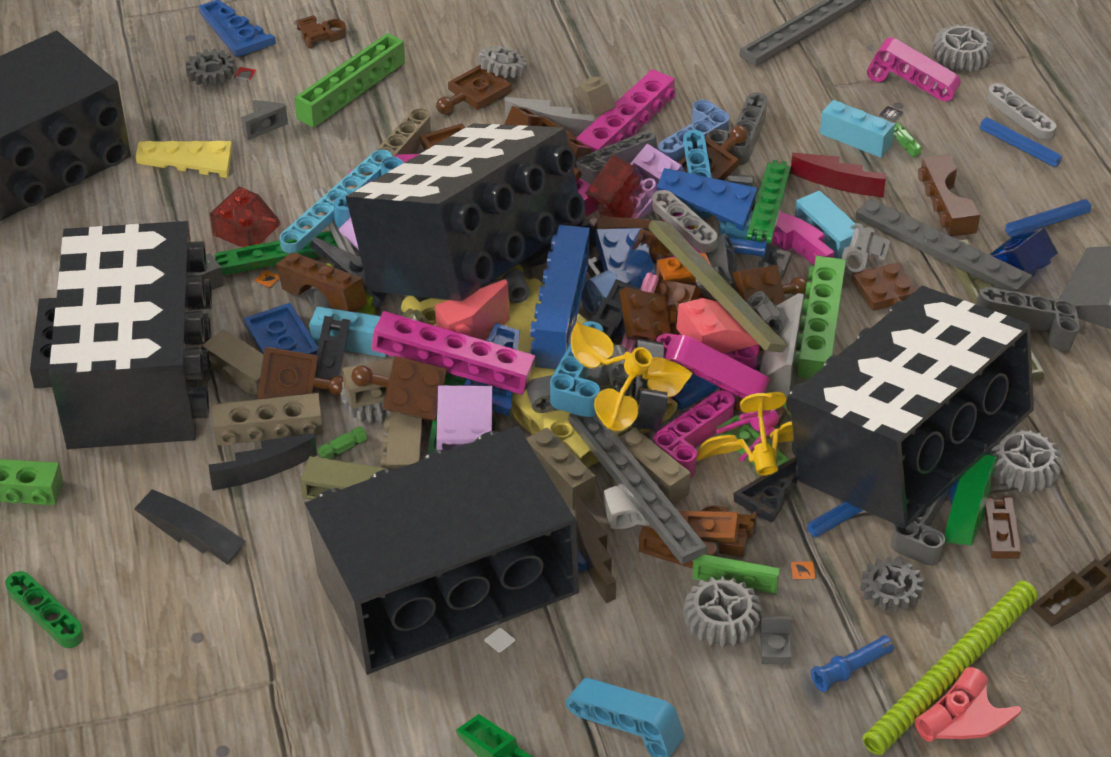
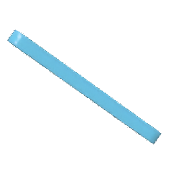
M387 150L373 152L284 230L279 238L282 251L285 253L300 251L313 237H316L335 219L334 202L332 200L381 176V162L376 161L392 157L391 152ZM366 172L373 173V174L368 175V176L362 175L363 173H366ZM348 186H358L354 189L347 188ZM320 212H327V213H328L327 215H324V216H318V215H316V214H318V213H320ZM304 226H312L311 229H301ZM287 240H297L295 243H286Z

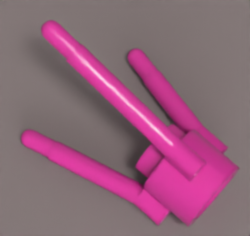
M775 409L763 410L766 438L775 430L774 426L779 421ZM758 411L741 414L740 421L716 430V433L721 434L751 423L756 431H760ZM760 435V437L749 447V449L751 450V452L754 451V446H756L757 444L762 443V441H761V435ZM746 452L739 458L740 462L749 457Z

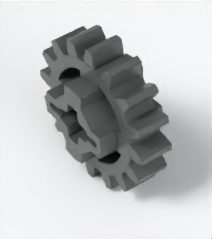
M204 49V53L196 52V57L190 56V61H186L187 77H190L191 82L196 81V85L204 83L207 87L209 83H213L214 86H217V82L225 83V78L231 79V74H235L234 58H231L230 53L225 54L224 50L217 52L216 49H213L212 52H208L207 49Z
M887 557L886 562H882L878 558L876 559L875 566L869 563L867 570L862 572L860 590L864 592L865 600L872 599V607L879 604L882 606L883 612L887 608H892L893 613H897L900 607L904 611H908L909 604L912 606L917 605L918 599L922 597L924 579L919 578V570L912 571V563L903 565L901 558L896 562H892L891 557Z

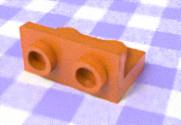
M699 253L710 264L706 253ZM676 257L657 260L656 275L659 279L683 284L696 283V278Z

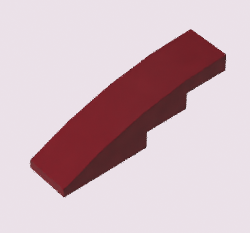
M792 152L790 170L792 175L836 190L884 197L886 173L862 171L863 165L839 163L840 157Z

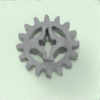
M497 45L494 47L489 46V48L483 47V50H480L478 65H481V69H487V73H495V76H502L503 78L511 76L515 78L516 75L522 76V73H525L527 59L523 58L524 55L517 54L518 51Z

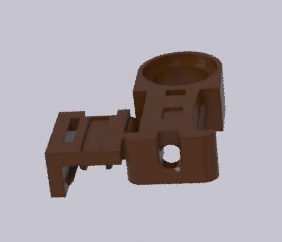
M315 15L296 20L297 30H302V40L309 49H312V43L328 39L331 43L343 39L346 35L345 22L340 19L324 21L322 25L316 23L317 18ZM332 28H340L341 30H340V31H332V30H330V29H332Z
M643 229L638 231L634 238L632 249L636 250L640 244L641 246L647 244L652 262L657 264V260L673 257L669 249L652 232Z
M711 505L703 508L701 511L729 512V508ZM753 511L752 515L739 514L740 522L737 542H719L720 554L744 557L747 538L753 537L757 525V513Z

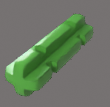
M897 122L894 127V138L912 157L919 156L922 153L921 145L916 142L901 123Z
M358 426L351 430V434L347 432L331 440L329 445L328 443L318 447L319 456L331 459L334 457L333 454L339 455L356 446L355 443L360 444L367 440L366 431L361 426Z

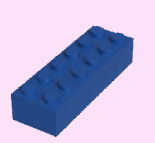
M559 225L557 235L552 237L551 250L553 252L549 251L547 258V267L549 269H544L543 284L545 286H540L539 301H541V304L536 303L535 319L537 321H532L530 337H535V340H532L530 354L535 355V367L557 369L571 343V334L577 321L589 267V228Z

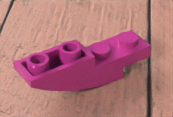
M779 212L772 239L773 244L785 251L793 248L813 266H815L816 256L834 257V251L824 244V233L797 217Z

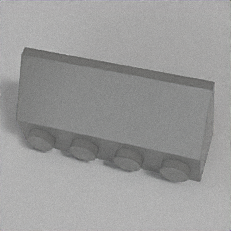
M800 293L777 305L781 315L786 320L784 322V330L778 336L787 344V347L783 352L765 351L760 346L759 351H762L763 354H758L756 369H760V373L770 378L765 393L782 392L786 395V400L790 393L795 351L797 350L798 333L800 332L804 295Z

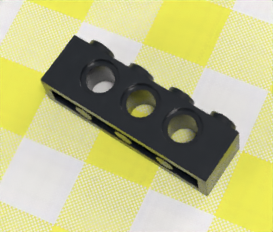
M40 298L38 301L30 364L34 388L52 387L49 368L56 298Z

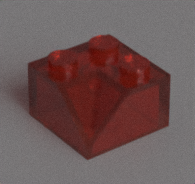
M613 155L585 194L603 216L631 218L636 208L634 191L639 187L643 177L636 167Z
M240 186L210 212L213 236L241 248L261 244L281 225L278 217L259 194Z

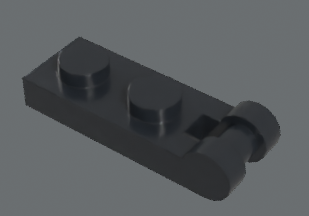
M324 316L317 350L318 358L315 377L332 379L335 376L341 375L351 320L342 319V321L333 320V317ZM331 330L340 331L339 337L330 336Z

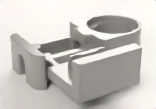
M860 223L852 225L850 228L854 229L851 244L844 248L841 258L846 259L845 272L848 274L862 271L866 266L868 256H871V254L877 257L878 263L885 261L890 240L873 234L875 233L873 228H863V225ZM849 256H855L858 259L859 266L857 269L849 266Z

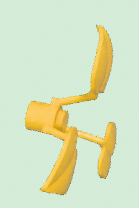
M577 322L571 334L572 352L577 361L585 367L594 369L601 362L609 365L625 360L624 369L629 377L621 388L620 393L614 389L607 388L600 391L594 401L597 416L611 431L625 430L632 425L637 417V402L629 396H624L635 377L643 374V378L648 379L647 385L650 390L667 392L668 398H671L680 392L692 375L691 371L673 361L652 357L651 353L643 347L635 348L631 354L626 351L624 355L609 359L614 352L613 342L605 333L585 326L580 322Z
M782 392L756 393L748 395L741 400L740 408L744 413L758 411L762 443L754 446L753 452H751L743 439L737 440L735 435L717 436L702 443L697 453V462L713 455L734 452L743 448L749 456V461L755 463L758 475H770L777 472V444L779 442L793 441L792 421L784 423L780 429H775L770 433V439L773 441L771 447L766 440L763 410H773L783 406L786 403V395Z

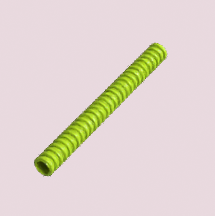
M1018 581L968 633H965L953 645L952 649H949L862 736L866 748L875 755H883L903 735V732H906L914 724L915 719L929 709L931 704H934L941 697L942 693H945L952 686L953 682L957 681L963 671L970 667L1038 599V593L1034 586L1027 581Z

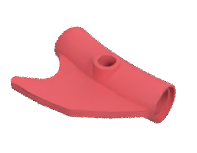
M968 667L963 671L952 688L936 704L915 719V727L920 736L928 742L934 739L983 738L1005 727L1019 716L1021 707H993L987 697L986 686L988 678L982 671Z

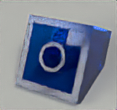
M1045 227L1013 236L989 253V255L1032 275V277L1036 275L1035 271L1049 265L1051 263L1050 259L1058 254Z

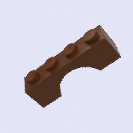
M512 106L504 125L542 126V117L526 107ZM567 137L568 144L575 153V168H577L576 160L590 154L592 148L576 138Z
M950 154L923 157L921 168L918 169V178L925 186L927 197H930L932 200L933 210L938 213L942 228H945L947 234L951 237L977 233L980 214L973 200L956 196L949 191L954 188L957 168Z
M297 253L288 254L283 260L276 263L281 287L285 291L299 296L311 287H315L325 296L331 308L336 310L356 312L367 304L362 278Z

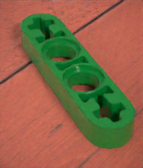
M17 571L6 578L5 585L10 598L59 645L64 648H73L83 641L84 634L80 622L28 573ZM24 585L26 591L23 592V589L20 586ZM39 597L43 599L40 604H28L33 598ZM52 613H57L60 615V617L54 621L45 620V618ZM64 626L69 633L64 634Z

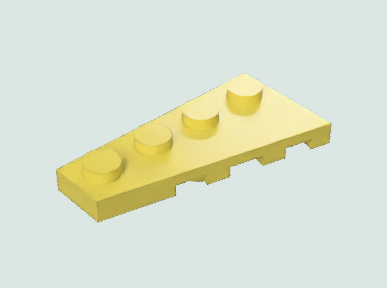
M138 142L135 157L137 164L166 168L170 165L175 166L179 171H187L189 168L199 170V174L209 175L210 172L219 173L220 177L228 178L232 142Z

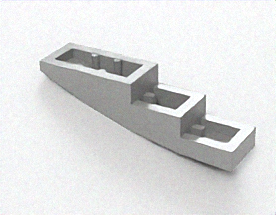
M505 97L506 119L512 106L526 107L541 117L551 119L576 136H579L595 121V115L573 114V108L551 106V100Z

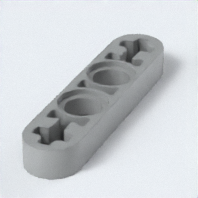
M999 83L989 86L987 100L1036 138L1040 140H1051L1054 138L1056 123L1007 86Z
M660 190L652 195L653 210L666 222H669L696 249L704 253L717 249L718 237L716 231L673 193L667 190ZM673 213H683V215L679 217L672 216ZM690 225L698 226V228L694 230L686 229V227Z

